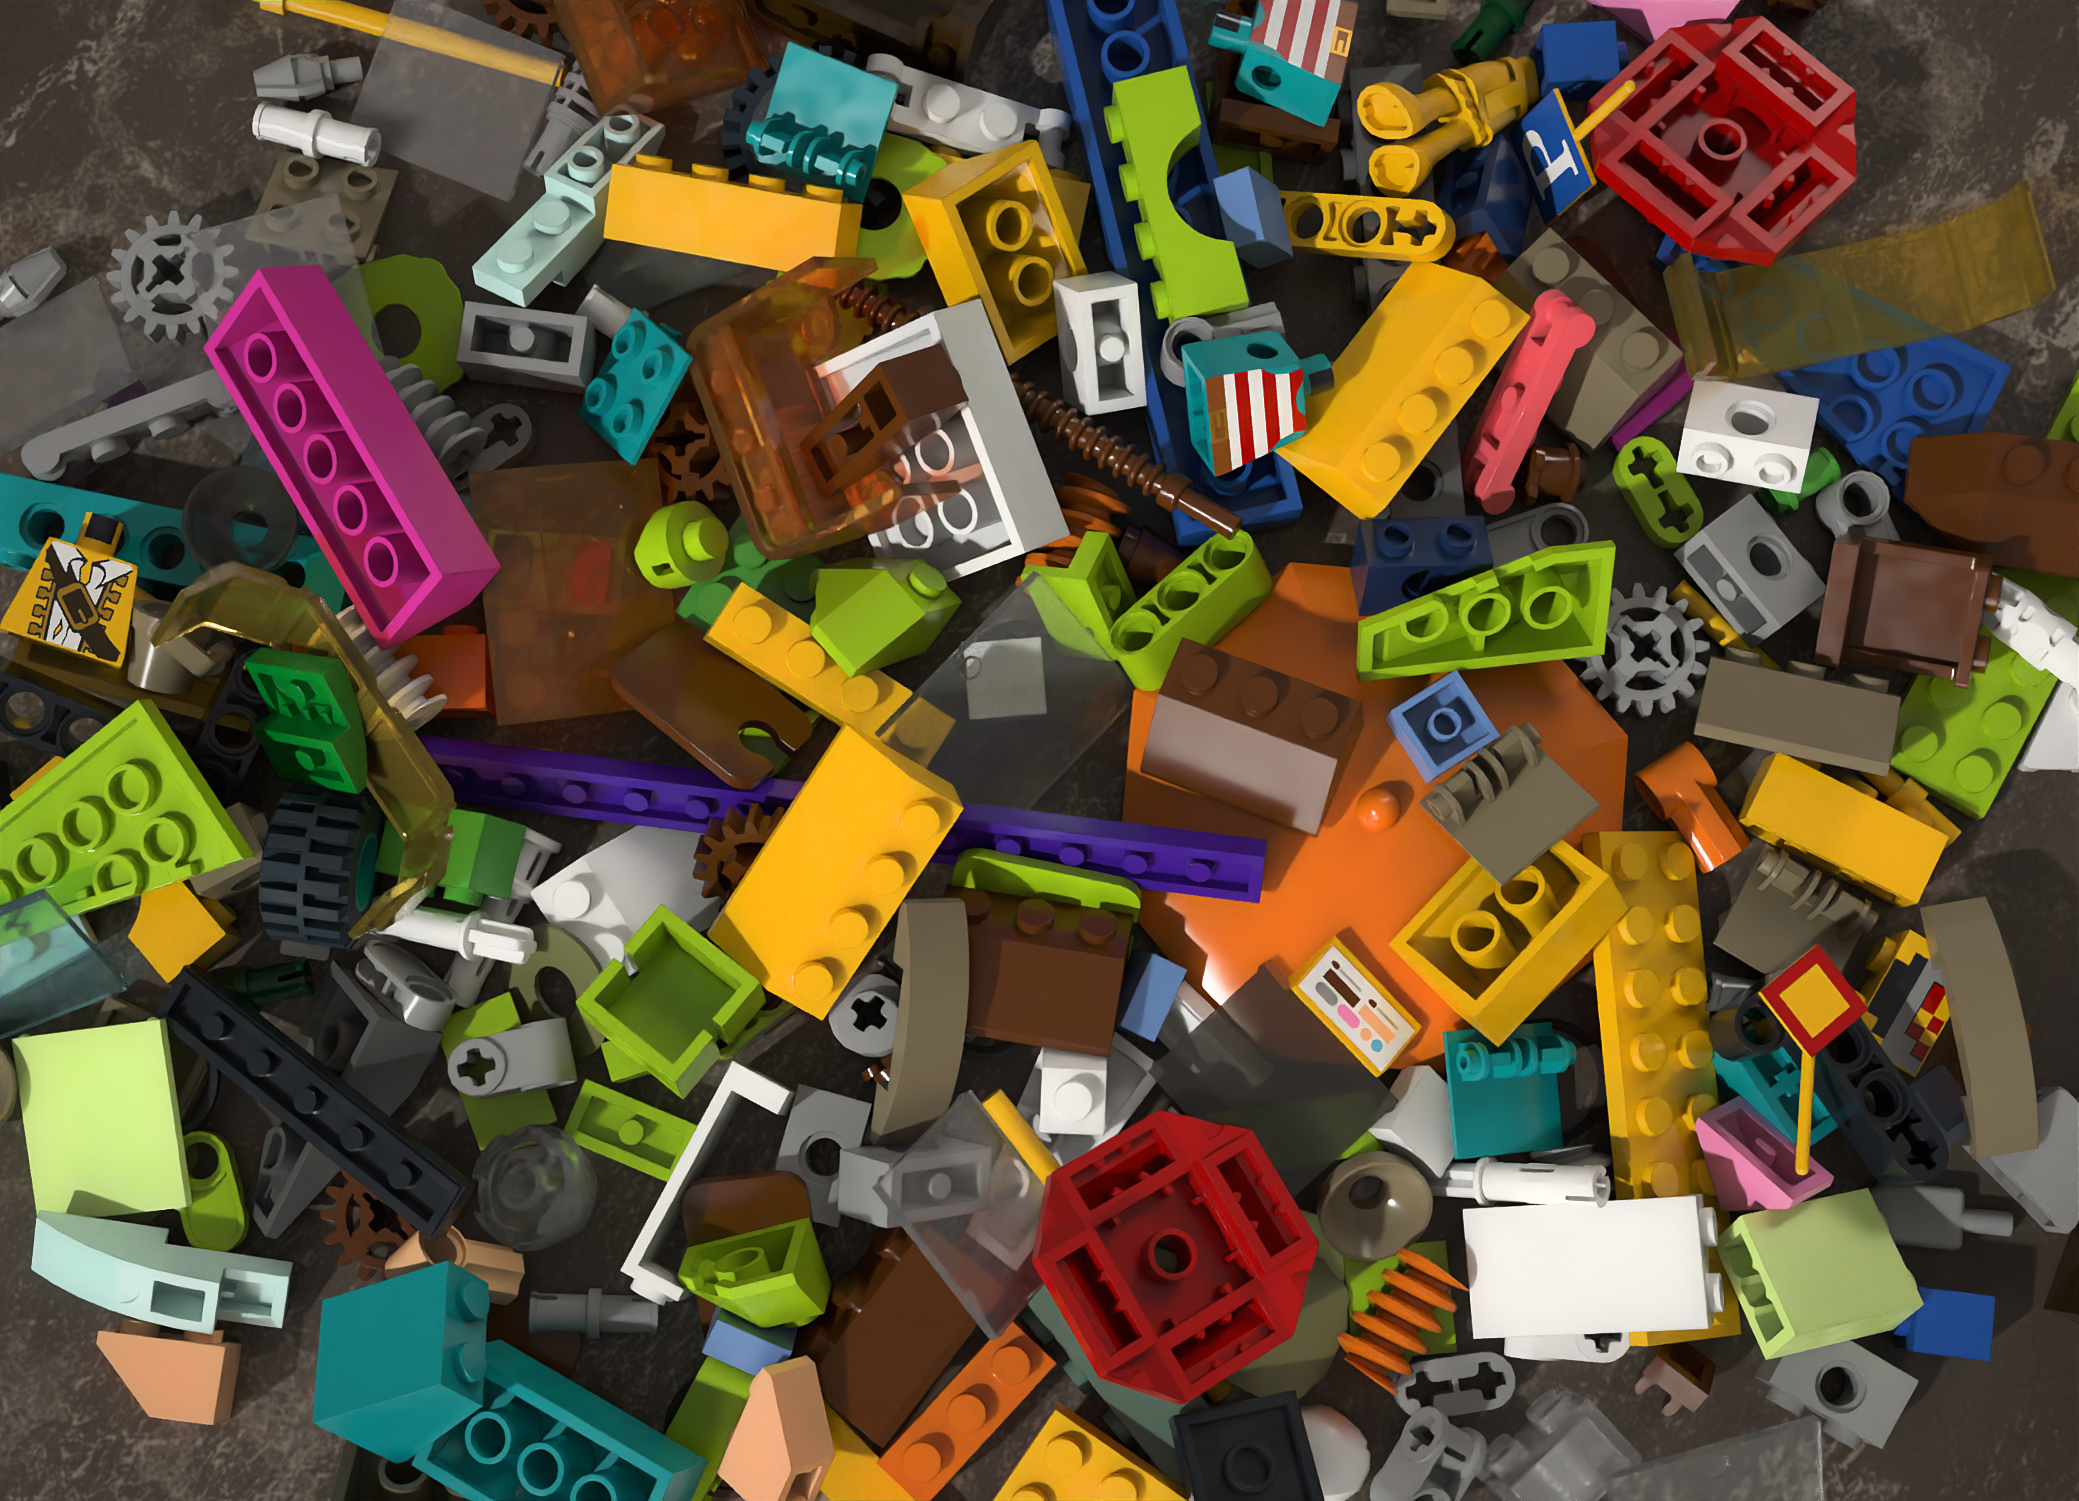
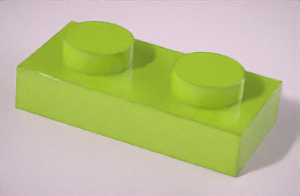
M585 1079L561 1138L668 1182L698 1124L593 1080Z

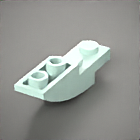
M615 102L612 108L606 111V115L589 131H586L544 173L546 193L472 266L475 284L523 308H526L551 281L565 287L606 239L603 238L612 164H635L636 154L656 156L666 134L665 125Z
M39 1210L31 1269L53 1284L82 1299L143 1321L210 1335L214 1333L217 1319L282 1329L287 1309L293 1262L167 1244L168 1228Z

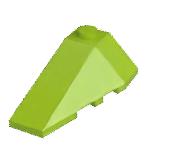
M1612 540L1547 547L1359 621L1356 661L1358 681L1604 655L1616 551L1615 544Z

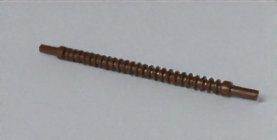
M781 271L787 276L796 275L795 273ZM797 274V280L800 284H807L811 281V289L815 293L825 290V298L828 301L832 302L839 298L841 309L848 310L853 307V315L857 319L868 316L867 324L870 327L874 328L881 324L883 335L921 318V314L916 310L907 314V306L903 302L892 305L893 299L889 293L878 296V287L874 284L865 288V282L861 276L853 277V279L827 280ZM1013 372L1010 374L1011 381L1029 425L1038 421L1040 432L1047 433L1053 430L1056 442H1062L1067 439L1069 440L1068 448L1071 451L1082 448L1085 460H1091L1094 457L1098 458V467L1103 470L1111 466L1113 468L1112 475L1116 479L1121 478L1123 475L1128 477L1127 485L1133 488L1138 484L1142 485V494L1148 497L1154 493L1156 495V503L1169 512L1173 513L1180 509L1228 540H1232L1242 526L1243 519L1193 489V481L1177 470L1170 474L1167 473V465L1164 462L1153 465L1151 454L1145 453L1142 456H1138L1135 444L1123 447V438L1120 435H1115L1112 438L1107 437L1108 429L1105 426L1094 429L1091 417L1079 420V411L1076 408L1065 411L1063 400L1056 399L1050 402V394L1047 390L1035 393V384L1032 381L1021 384L1019 373Z

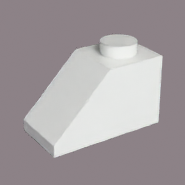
M1043 1047L1039 1133L1104 1136L1107 1057Z

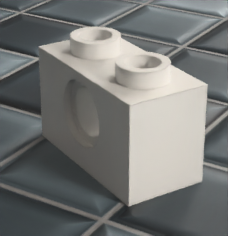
M1112 271L1053 280L1064 401L1089 416L1147 406L1137 283Z
M1695 377L1684 424L1676 472L1800 494L1820 399Z

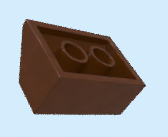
M1182 637L1157 696L1140 771L1146 775L1317 838L1364 725L1362 702Z
M947 884L943 898H960L965 902L969 941V995L965 1034L1109 1058L1127 970L1134 914Z
M918 1223L893 1228L879 1226L872 1237L870 1247L853 1269L843 1274L834 1285L831 1297L827 1301L825 1313L804 1325L797 1332L793 1350L788 1360L807 1355L815 1362L823 1399L872 1441L884 1448L1004 1290L954 1244L927 1224Z

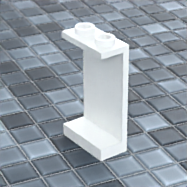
M732 1061L620 1270L634 1278L630 1286L633 1291L663 1306L666 1301L673 1302L675 1300L678 1302L694 1295L693 1292L681 1287L677 1276L678 1272L656 1261L681 1214L683 1194L687 1186L695 1180H699L743 1096L777 1115L789 1116L796 1091L748 1065Z
M1689 1194L1679 1197L1609 1200L1602 1208L1582 1205L1539 1204L1499 1207V1205L1491 1207L1477 1206L1463 1209L1473 1339L1708 1329L1715 1324L1714 1313L1724 1312L1722 1277L1720 1273H1710L1707 1248L1718 1246L1716 1213L1714 1207L1704 1208L1702 1194Z

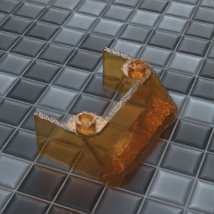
M813 256L700 323L692 330L688 337L686 352L693 357L688 368L751 540L757 551L768 559L784 560L798 558L890 529L962 492L958 480L902 484L894 472L886 468H878L837 496L827 499L799 445L832 411L814 363L830 354L836 348L841 337V317L833 296L879 270L875 258Z

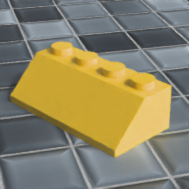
M1412 262L1331 366L1334 375V388L1305 399L1307 430L1303 436L1274 451L1359 519H1373L1390 503L1531 317L1483 278L1431 262Z
M845 721L707 931L708 937L736 963L759 980L766 990L823 1021L963 811V805L954 786Z

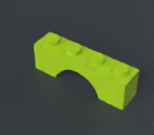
M1186 65L1114 82L1112 105L1103 108L1104 118L1111 143L1122 142L1127 163L1119 165L1120 180L1126 201L1137 200L1143 222L1134 224L1135 236L1142 260L1153 259L1158 281L1150 283V292L1158 320L1168 317L1171 326L1173 322L1183 317L1207 319L1248 308L1249 298L1234 242L1214 239L1191 228L1178 215L1168 194V177L1176 163L1199 144L1202 125Z

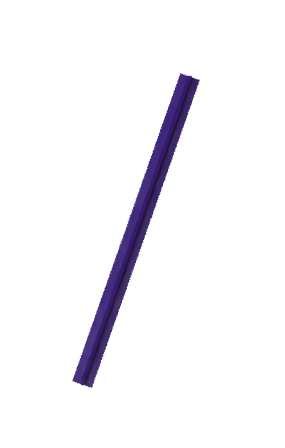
M364 728L367 752V787L363 791L705 834L709 820L713 817L724 821L727 808L730 807L736 808L743 816H748L752 803L760 805L763 815L772 816L778 806L785 808L786 813L805 782L767 778L753 789L742 790L730 786L712 771L418 734L381 739L377 738L370 728ZM275 771L276 780H284V779H279V777H278V775H277V773H276V771ZM961 802L964 808L929 860V862L955 865L959 854L971 848H985L1121 876L1134 882L1140 889L1260 904L1267 840Z

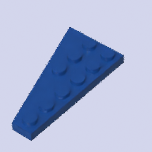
M1665 234L1651 263L1740 350L1747 351L1777 382L1780 381L1787 393L1819 398L1815 423L1865 471L1873 472L1882 478L1888 487L1889 495L1926 531L1930 530V526L1918 511L1915 513L1903 501L1909 441L1912 438L1981 432L2012 366L1786 254L1781 256L1771 267L1735 260L1712 261L1706 255L1687 252Z

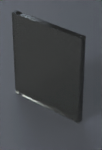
M1271 960L1260 964L1257 972L1162 1059L1155 1060L1148 1071L1188 1116L1222 1126L1227 1124L1252 1130L1292 1198L1314 1180L1382 1116L1392 1112L1395 1105L1399 1102L1389 1089L1360 1062L1291 990L1289 980Z

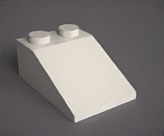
M637 825L582 856L529 892L551 925L561 927L578 937L591 950L602 969L613 958H616L625 966L631 981L639 973L631 967L623 947L660 904H663L704 937L720 913L718 909L721 898L718 896L703 898L701 891L705 881L693 878V870L697 861L693 857L700 835L704 833Z

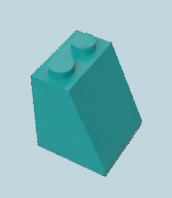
M447 1260L322 1300L312 1423L398 1464L408 1461L483 1406L484 1376L487 1371L485 1349L487 1314L490 1308L489 1283Z

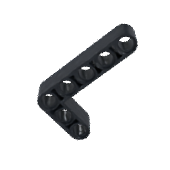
M265 636L250 637L241 642L234 650L231 661L227 665L193 737L171 728L198 770L205 768L215 769L225 778L223 785L213 791L224 809L228 808L234 800L261 744L253 727L270 714L255 682L247 678L242 671L245 665L244 661L261 647L284 650L280 643ZM0 656V732L65 759L85 743L75 738L71 733L70 726L73 722L81 718H92L105 727L126 710L121 706ZM29 692L40 697L45 709L35 717H22L13 712L8 700L17 693ZM236 712L249 718L252 725L248 732L242 736L229 737L219 732L216 727L220 717L227 713Z

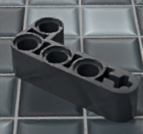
M1788 967L1764 976L1719 1009L1711 1018L1708 1027L1709 1040L1713 1049L1722 1058L1731 1062H1743L1770 1054L1783 1047L1801 1072L1802 1050L1758 994L1761 989ZM1743 1016L1747 1017L1753 1024L1755 1029L1754 1043H1751L1742 1032L1741 1021ZM1859 1017L1834 1039L1839 1051L1837 1061L1830 1056L1827 1046L1815 1055L1813 1091L1870 1173L1879 1182L1888 1186H1903L1935 1179L1947 1167L1949 1160L1947 1142L1862 1018ZM1865 1088L1872 1093L1875 1099L1876 1109L1874 1115L1867 1109L1864 1103Z

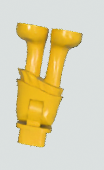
M1509 56L1501 57L1495 61L1474 63L1459 69H1444L1423 81L1422 93L1416 95L1388 81L1367 86L1360 93L1357 100V112L1362 125L1371 134L1383 139H1404L1416 134L1434 120H1436L1439 127L1423 136L1388 143L1374 150L1369 159V173L1373 183L1386 196L1402 198L1414 193L1426 180L1433 166L1457 148L1465 152L1471 147L1480 148L1489 145L1498 132L1503 130L1513 120L1522 118L1527 112L1528 105L1535 103L1539 99L1540 89L1536 66L1533 60L1528 56H1522L1517 59Z

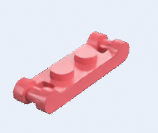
M1558 289L1544 291L1534 302L1529 313L1531 318L1522 328L1460 459L1463 489L1467 493L1474 495L1477 504L1491 515L1505 512L1514 502L1515 489L1511 483L1527 450L1531 448L1536 439L1540 422L1552 397L1559 391L1562 385L1565 370L1575 350L1590 342L1595 333L1596 327L1593 318L1583 309L1575 307L1573 301Z

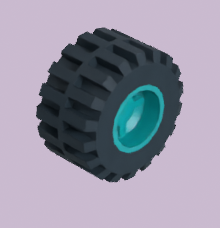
M299 782L289 786L271 818L261 859L259 904L264 927L270 938L342 949H351L357 944L368 926L369 917L373 914L370 911L373 899L378 896L382 873L374 871L385 828L382 810L375 794L361 791L359 794H353Z

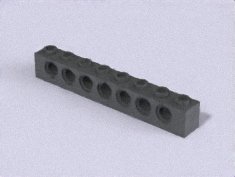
M1421 63L1348 69L1343 90H1339L1334 102L1335 119L1340 120V127H1346L1348 148L1340 149L1339 165L1342 185H1352V195L1375 197L1372 192V187L1375 184L1369 173V159L1374 150L1386 145L1378 144L1371 140L1366 132L1367 129L1362 125L1357 112V100L1360 93L1369 85L1388 81L1405 88L1413 95L1420 94L1423 90ZM1426 125L1419 132L1408 138L1396 139V141L1423 136L1428 133V126ZM1432 170L1414 193L1402 197V199L1426 200L1435 203ZM1373 211L1366 212L1355 221L1353 237L1356 242H1368L1378 234L1381 226L1378 213ZM1427 218L1422 228H1408L1398 222V232L1410 234L1420 241L1421 245L1426 235H1434L1430 228L1431 223ZM1358 257L1359 265L1351 266L1350 284L1353 302H1363L1364 322L1368 320L1412 263L1411 261L1391 262L1385 259ZM1441 259L1431 263L1441 265ZM1364 324L1356 326V334ZM1456 416L1410 475L1419 477L1427 483L1430 489V498L1424 501H1412L1399 489L1386 508L1373 519L1466 516Z

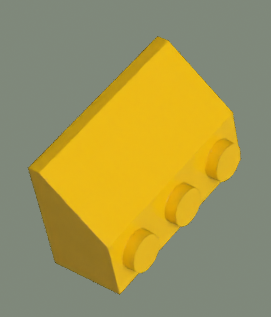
M1037 140L1023 141L949 164L901 194L947 306L952 307L977 299L981 300L1006 366H1010L1058 334L1053 280L1088 275L1089 273Z
M1561 839L1503 887L1470 857L1388 945L1456 1013L1499 1048L1625 914L1629 907L1610 875Z

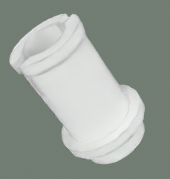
M595 283L575 315L588 316L596 330L613 340L619 328L626 323L632 309L602 290ZM644 310L643 313L648 317L649 313Z

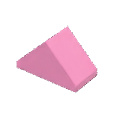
M1741 1096L1699 1116L1696 1121L1695 1129L1722 1211L1790 1209L1831 1186L1834 1176L1811 1156H1809L1808 1173L1806 1175L1797 1174L1795 1171L1797 1145Z

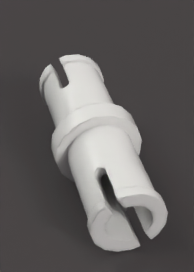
M262 101L258 105L253 117V134L258 140H268L300 148L305 156L314 159H321L324 155L359 163L369 168L376 163L380 153L381 134L378 133V129L372 127L365 128L334 120L327 111L313 109L310 113L274 105L269 101Z

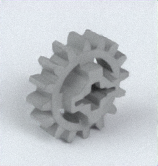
M170 211L168 223L163 226L152 215L145 218L148 231L140 235L128 228L124 233L132 243L128 251L113 249L111 255L122 265L121 270L106 273V279L115 288L121 289L110 297L111 302L120 311H127L123 319L135 331L144 327V334L152 342L158 344L167 332L168 338L177 347H183L186 333L193 332L203 343L208 340L206 326L211 322L219 326L218 314L225 307L231 308L238 297L231 292L232 288L247 285V278L240 270L233 268L243 261L242 256L234 246H227L230 239L219 226L209 231V224L201 215L196 214L190 220L188 226L178 211ZM180 243L178 246H169L172 244ZM144 267V279L139 283L140 275ZM178 272L184 279L175 285L169 280ZM215 273L214 283L209 293V278ZM175 311H188L182 314L172 315Z
M1634 583L1629 588L1627 599H1624L1623 595L1616 588L1611 590L1605 643L1609 648L1610 667L1606 669L1601 655L1571 658L1574 661L1586 662L1587 669L1578 678L1583 684L1594 681L1598 688L1593 696L1598 702H1601L1608 696L1615 700L1613 715L1620 716L1630 705H1635L1638 719H1646L1651 715L1653 703L1656 704L1663 714H1666L1676 708L1673 694L1686 700L1695 693L1694 687L1687 678L1700 679L1707 672L1708 668L1695 661V657L1708 651L1710 643L1695 640L1693 633L1704 622L1702 618L1686 621L1682 614L1689 602L1685 598L1676 602L1673 606L1665 602L1667 588L1664 586H1660L1651 597H1645L1642 584ZM1640 612L1652 615L1655 618L1652 621L1634 622L1629 616L1622 617L1621 615ZM1672 633L1678 644L1679 660L1671 652L1670 635ZM1642 640L1649 646V649L1646 651V658L1637 662L1630 654L1635 648L1634 645ZM1631 680H1646L1652 687L1657 685L1660 688L1644 691L1634 690L1625 685Z

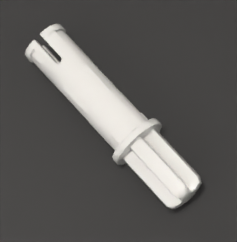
M383 895L376 896L373 899L370 911L390 915L391 920L369 917L366 928L369 933L376 936L383 935L458 951L463 958L470 961H477L486 957L521 965L527 963L531 953H535L537 949V942L534 941L532 929L492 920L490 915L484 911H472L467 915L399 901Z
M1492 1156L1480 1157L1477 1163L1450 1162L1441 1178L1425 1177L1430 1186L1432 1196L1475 1198L1478 1204L1483 1207L1494 1206L1497 1201L1525 1202L1528 1204L1582 1205L1602 1208L1607 1204L1610 1196L1609 1176H1605L1607 1171L1602 1165L1567 1166L1541 1163L1497 1162L1496 1158Z

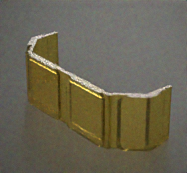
M2027 180L2016 183L2000 200L1939 225L1778 259L1771 267L1752 264L1719 272L1695 270L1691 253L1688 252L1681 254L1673 265H1668L1663 272L1689 379L1711 382L1717 379L1729 380V382L1749 380L1828 363L1836 359L1953 336L1957 333L1971 331L1995 320L2005 319L2042 305L2051 297L2052 292L2057 289Z
M229 561L199 576L191 586L179 592L152 635L150 642L156 648L196 628L205 626L268 645L277 650L341 659L352 684L363 722L367 752V788L405 842L397 886L386 891L352 927L348 934L354 941L375 928L379 932L407 917L446 876L453 837V825L447 827L449 814L457 806L454 801V791L402 713L395 707L391 708L376 686L377 679L374 672L320 595H314L308 585L300 589L288 585L284 578L234 561Z

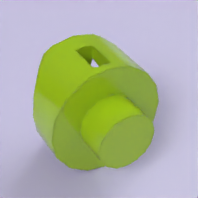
M695 500L663 506L652 515L646 524L634 551L635 560L643 576L653 586L658 588L674 589L708 582L719 574L725 562V553L729 543L728 532L724 524L706 505ZM665 563H669L671 567L663 570Z

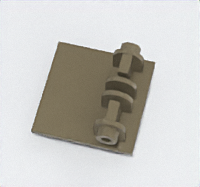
M281 151L245 239L247 242L255 243L256 248L265 249L266 255L270 257L280 255L301 259L304 263H311L315 254H317L319 264L327 267L331 264L333 257L337 266L348 268L380 260V245L373 244L398 181L399 171L374 166L368 168L362 166V164L328 158L314 159L300 153Z
M1524 722L1519 727L1513 724L1506 729L1505 734L1486 749H1480L1475 758L1465 761L1460 770L1442 784L1438 783L1435 785L1433 791L1419 802V805L1502 887L1601 808V805L1537 746L1542 742L1541 736L1528 722Z
M1766 843L1713 944L1765 975L1789 967L1814 945L1819 944L1839 972L1842 973L1861 933L1866 935L1870 932L1879 917V913L1873 910L1872 902L1868 899H1859L1839 887L1838 881L1822 877V872L1818 869L1812 871L1789 857V852L1782 849L1779 851Z

